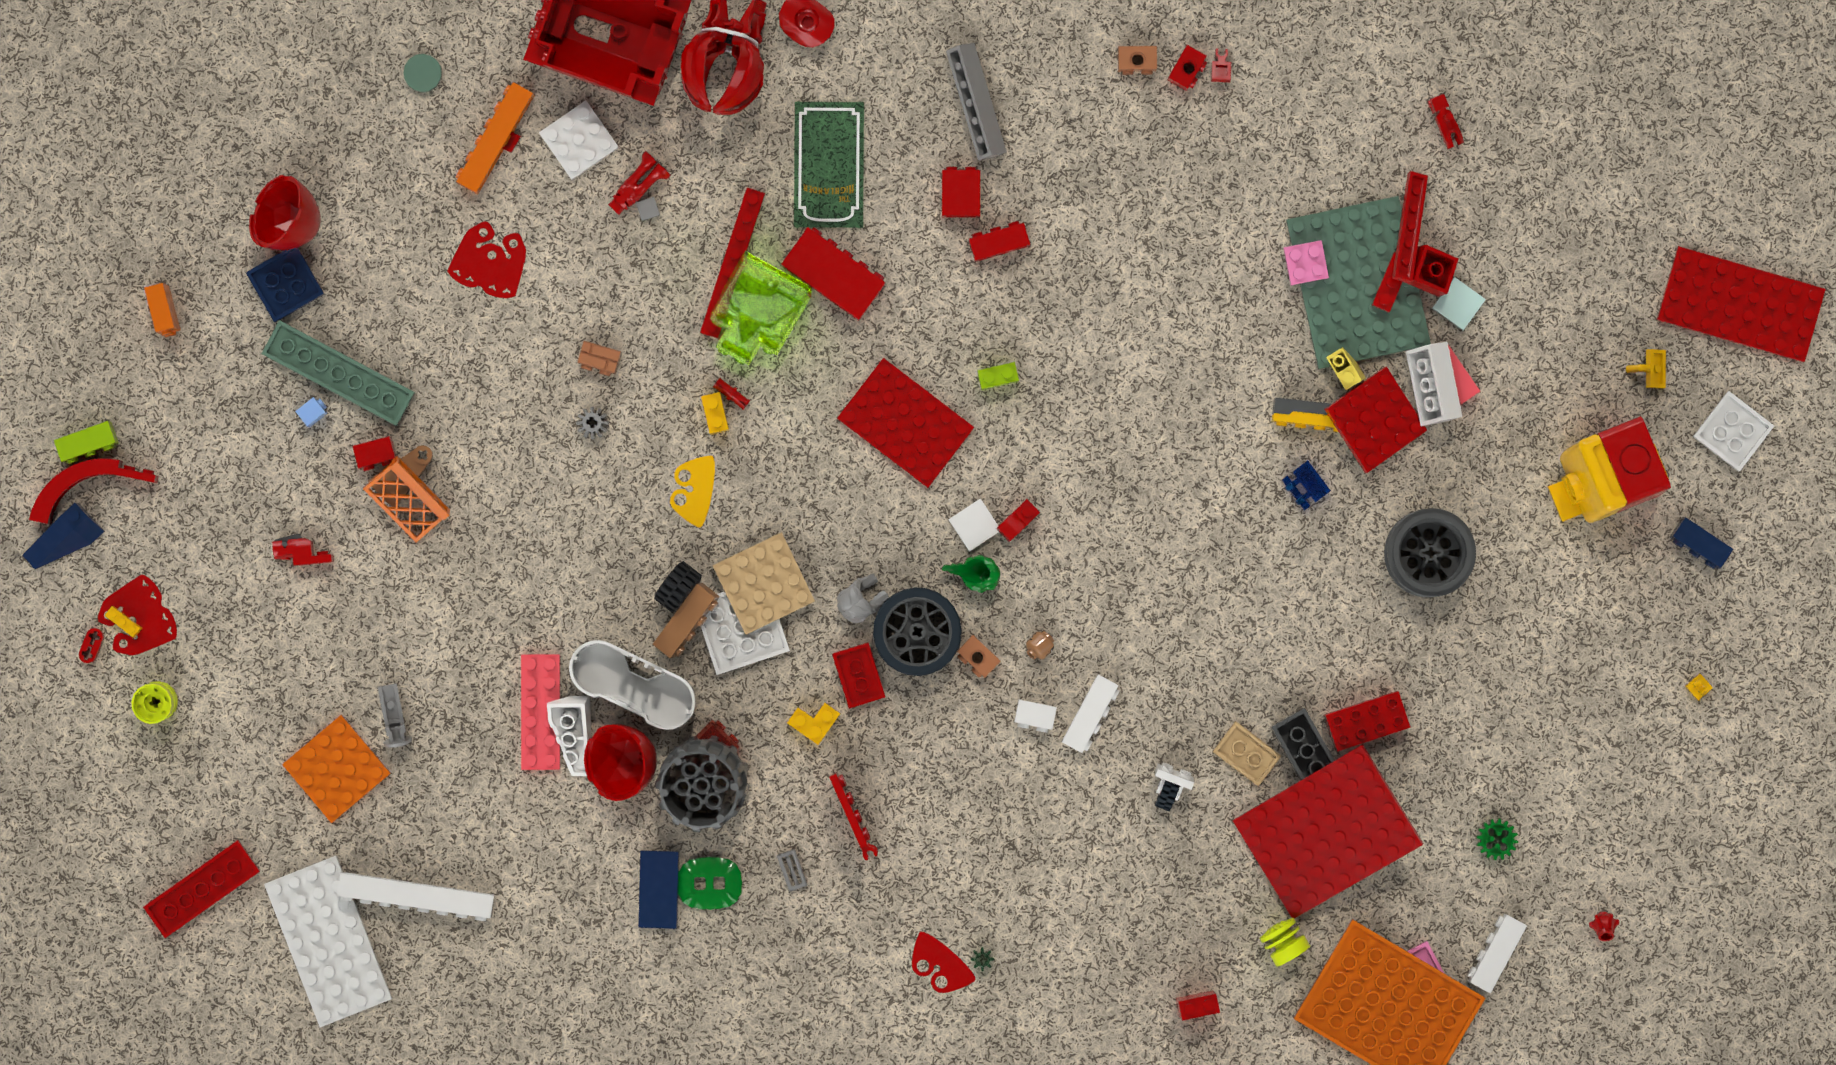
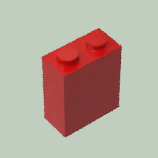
M949 166L946 167V170H942V218H980V170H977V167H965V170H957V167Z
M1213 990L1176 998L1179 1017L1182 1021L1220 1013L1217 995Z

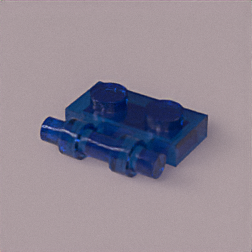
M1308 460L1292 472L1296 477L1295 480L1291 481L1288 475L1282 479L1286 485L1285 489L1292 493L1296 499L1295 502L1297 505H1301L1304 511L1310 507L1306 501L1309 497L1314 502H1317L1331 491ZM1299 483H1301V485L1307 491L1303 495L1296 487Z

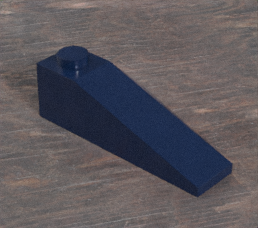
M74 503L22 556L34 569H38L74 551L91 545L105 531L79 503Z

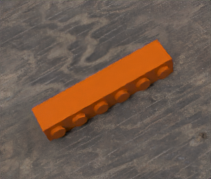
M514 82L511 86L507 85L503 92L505 97L502 102L499 101L496 104L493 118H489L484 126L486 129L484 134L478 136L475 141L476 148L473 152L470 151L468 153L464 169L460 168L456 175V182L477 195L502 154L503 147L507 145L511 138V132L515 131L535 96L532 92Z

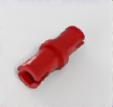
M721 378L713 386V388L726 396L728 401L731 400L742 410L750 402L749 399L737 391L736 387H731Z

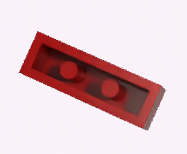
M1015 221L1009 223L1007 228L1001 229V226L990 229V233L983 234L978 232L972 234V238H969L968 241L974 261H982L1029 247L1030 241L1024 223Z

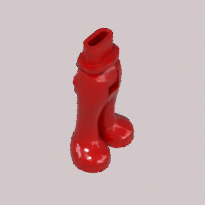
M645 151L642 154L641 164L623 182L616 195L612 196L614 199L608 205L620 215L624 209L628 210L627 206L630 207L635 204L657 180H667L671 177V174ZM655 166L651 173L638 185L637 182L650 168Z

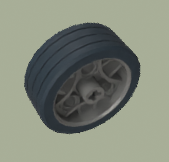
M917 587L901 590L888 598L877 612L873 628L875 646L881 658L896 671L912 676L932 674L945 667L957 653L962 633L960 618L950 601L936 591ZM927 602L933 604L938 609L927 614ZM905 603L906 615L894 611ZM914 607H919L922 610L921 617H912L911 610ZM941 611L946 620L935 628L928 616ZM892 613L905 618L899 630L888 623ZM947 622L949 635L939 631ZM886 625L896 632L886 638ZM914 627L922 628L921 637L912 635ZM932 635H937L940 638L939 645H930L929 638ZM898 637H904L907 640L905 647L899 648L896 646V639ZM912 649H925L924 663L918 664L913 662ZM928 650L938 655L935 659L927 662ZM909 651L910 662L904 661L899 657Z

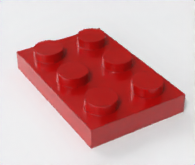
M869 642L832 654L849 709L886 697Z

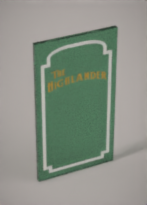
M795 102L794 227L863 228L864 102Z

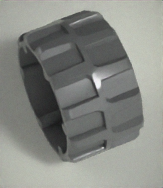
M713 735L710 739H698L697 736H692L680 746H675L662 763L659 776L655 781V788L659 789L661 796L660 808L662 810L666 809L672 816L675 825L679 826L681 823L691 827L693 832H701L702 829L710 827L716 830L722 828L725 822L732 817H736L750 788V785L747 783L749 767L747 763L741 761L737 754L738 749L734 745L728 746L718 741L719 737ZM706 754L709 756L705 758L703 763H700L697 758H689L687 755ZM720 761L726 765L733 777L726 771H719ZM683 763L681 769L683 775L676 781L675 777H670L672 764L681 765ZM706 763H712L715 769L709 770L706 767ZM687 765L695 766L696 771H689ZM723 778L727 784L720 785L717 779ZM704 780L708 786L702 787L698 781ZM686 782L688 788L683 789L679 783ZM730 786L731 790H736L735 801L732 804L729 801L723 804V792ZM673 790L680 796H687L686 805L678 799ZM710 796H717L719 802L711 801ZM697 797L700 800V803L694 804L691 801V798ZM705 804L709 809H717L718 812L703 813L698 812V810Z

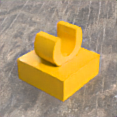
M1700 673L1685 685L1697 701L1713 688Z

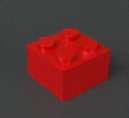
M1426 244L1418 246L1413 282L1407 284L1437 297L1448 294L1459 258Z

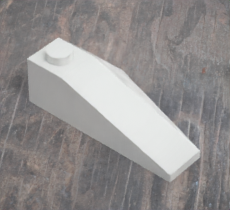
M568 696L548 702V722L550 727L553 728L556 735L555 739L562 749L563 757L571 776H587L584 766V753L587 741L591 738L590 696Z

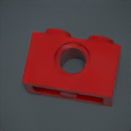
M1186 45L1167 80L1185 91L1189 87L1193 89L1198 80L1195 76L1198 71L1203 72L1208 63L1205 61L1207 55ZM1187 64L1192 65L1194 71L1190 74L1186 73L1183 69Z

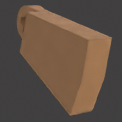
M421 445L402 457L401 460L420 478L425 468L431 462L433 452L429 447ZM419 451H427L426 456L428 458L420 460L418 458L420 456ZM392 470L385 474V481L397 480V475ZM374 484L372 486L374 490L382 494L383 484ZM385 484V494H396V485ZM399 485L398 494L407 495L410 488L407 485ZM384 498L389 505L396 507V498ZM398 498V505L404 498Z

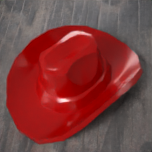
M786 0L779 12V24L783 32L793 41L804 47L814 48L824 44L831 37L835 28V18L832 13L816 0Z

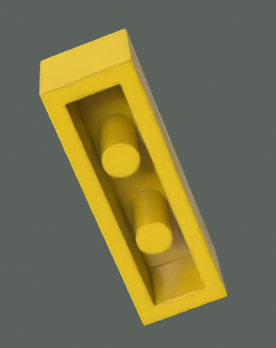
M111 606L105 614L108 619L133 638L142 629V627L114 606Z

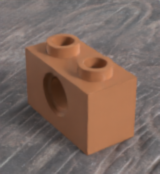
M1118 46V72H1122V75H1133L1134 72H1141L1142 75H1151L1153 71L1157 70V46ZM1139 56L1143 63L1135 65L1132 62V58Z
M974 635L957 651L959 653L957 657L965 665L967 663L973 666L971 671L979 678L981 676L985 678L1001 662ZM975 652H980L983 655L981 663L973 662L972 655Z

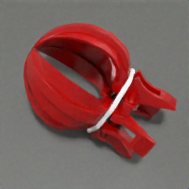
M710 0L709 14L702 23L703 29L701 33L691 39V42L685 46L681 55L683 89L695 107L705 112H711L712 106L706 93L707 77L714 60L725 51L732 53V56L737 60V65L724 94L716 105L713 106V113L717 115L736 114L750 105L758 96L764 79V63L759 53V44L762 42L760 32L766 18L764 12L767 3L763 0H752L740 21L734 18L728 20L727 0Z

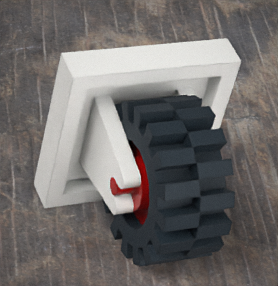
M1167 763L1157 764L1155 776L1161 779L1156 790L1158 797L1155 806L1170 812L1174 801H1178L1183 787L1192 790L1194 777L1191 776V773L1182 769L1180 772L1176 771L1172 765Z

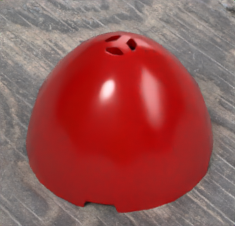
M284 175L272 179L261 190L255 200L257 206L254 214H250L249 231L252 240L256 245L272 250H290L310 242L317 235L321 224L319 207L313 194L296 178Z
M622 724L602 726L587 741L584 753V766L587 778L598 789V794L606 799L623 801L634 797L646 788L654 777L657 768L655 747L649 738L636 728Z

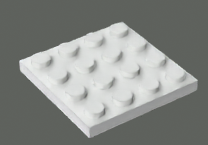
M726 593L717 594L720 596L717 600L718 605L712 612H708L706 615L707 620L701 626L717 675L790 651L780 619L746 635Z

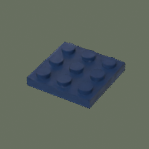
M299 248L284 250L246 272L274 323L325 295Z

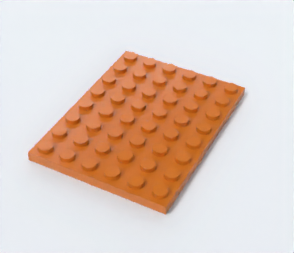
M1352 919L1299 1007L1294 1019L1371 1065H1446L1486 998Z

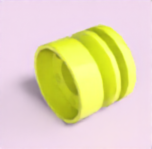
M161 681L150 682L138 688L133 694L131 701L132 710L135 716L142 722L148 724L159 723L171 717L176 711L178 705L177 694L168 683ZM155 698L160 699V703H158V705L153 704V700H155Z
M1294 918L1273 925L1259 938L1262 943L1270 940L1264 946L1266 950L1275 947L1276 950L1270 957L1276 967L1291 961L1310 948V944L1304 935L1295 938L1294 934L1300 930L1299 926L1290 929L1296 923Z

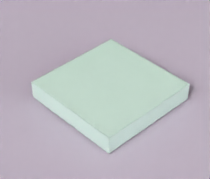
M1454 277L1448 294L1440 296L1432 309L1463 331L1486 299Z

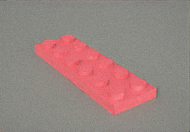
M560 654L521 655V770H560V745L555 739L556 735L553 728L549 725L547 703L560 699Z

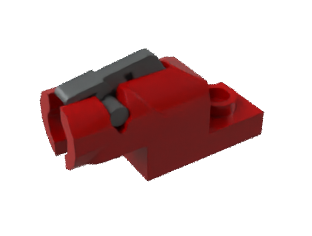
M300 534L275 539L272 542L274 559L291 560L293 558V566L334 562V555L328 554V551L317 552V555L314 556L313 541L302 538Z

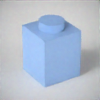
M313 397L295 412L307 427H311L327 414L325 410L327 406L321 399L317 400Z

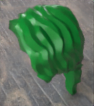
M983 555L967 558L964 564L952 563L951 565L945 564L942 566V571L959 575L970 590L978 591L979 593L994 590L1001 575L1000 569L994 560Z

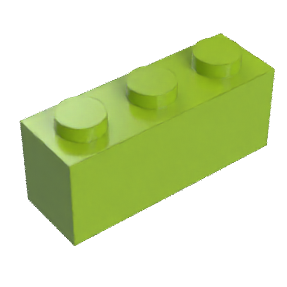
M105 421L54 440L61 462H67L68 465L78 462V458L82 456L86 458L97 455L96 451L102 449L104 452L115 448L114 445L119 443L111 421Z

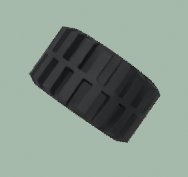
M682 561L677 564L655 593L654 599L674 613L679 609L696 584L700 583L702 575Z

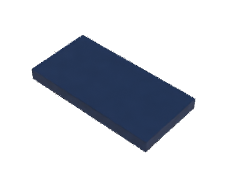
M640 851L638 928H678L679 851Z

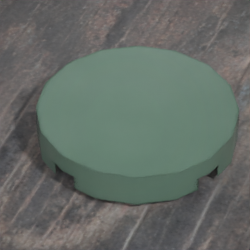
M418 54L411 57L405 64L403 71L404 79L408 86L422 93L435 89L442 78L440 64L435 58L427 54Z

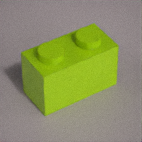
M1015 362L977 370L981 390L1019 382Z

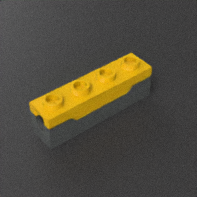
M1274 398L1271 421L1276 422V426H1287V423L1295 424V428L1306 429V425L1314 426V430L1325 431V427L1333 428V432H1338L1324 410L1331 403Z

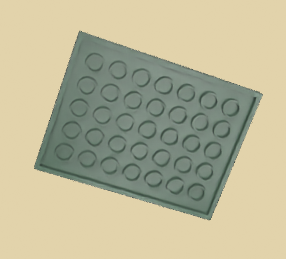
M1399 196L1286 220L1291 246L1322 240L1329 278L1300 284L1318 369L1332 367L1326 357L1342 347L1355 361H1360L1431 344L1419 288L1402 282L1390 312L1372 306L1393 252H1396L1402 215Z

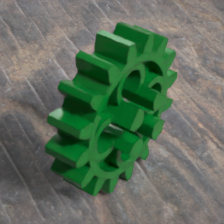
M1499 818L1496 823L1493 819H1490L1489 825L1485 822L1483 823L1484 829L1478 828L1481 835L1476 836L1477 839H1480L1476 846H1482L1480 853L1487 852L1486 858L1492 855L1493 860H1497L1498 856L1501 860H1504V854L1511 856L1509 851L1516 850L1513 843H1518L1517 840H1514V837L1518 834L1512 833L1514 826L1507 827L1508 821H1504L1501 824V819ZM1490 828L1494 830L1496 836L1502 835L1503 830L1507 831V836L1499 839L1501 843L1506 845L1505 850L1502 851L1498 843H1493L1490 849L1486 847L1488 842L1495 840L1493 836L1488 834Z

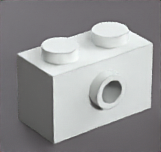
M1018 700L1014 722L1018 723L1017 727L1029 729V725L1037 727L1036 731L1047 733L1048 729H1053L1057 707Z

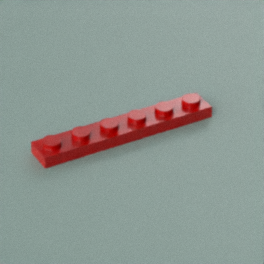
M1413 171L1407 174L1392 279L1406 283L1413 282L1428 175Z

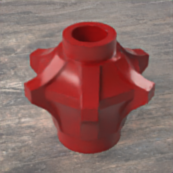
M1607 912L1598 913L1595 915L1594 921L1589 922V927L1595 931L1601 941L1612 940L1615 929L1619 925V920L1614 919L1613 914H1608Z

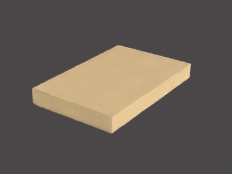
M1236 721L1212 751L1258 787L1281 758L1280 754Z

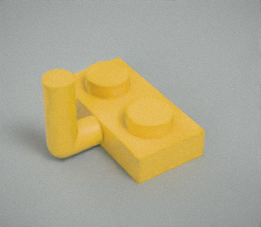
M1647 349L1646 364L1626 366V372H1646V388H1666V350Z

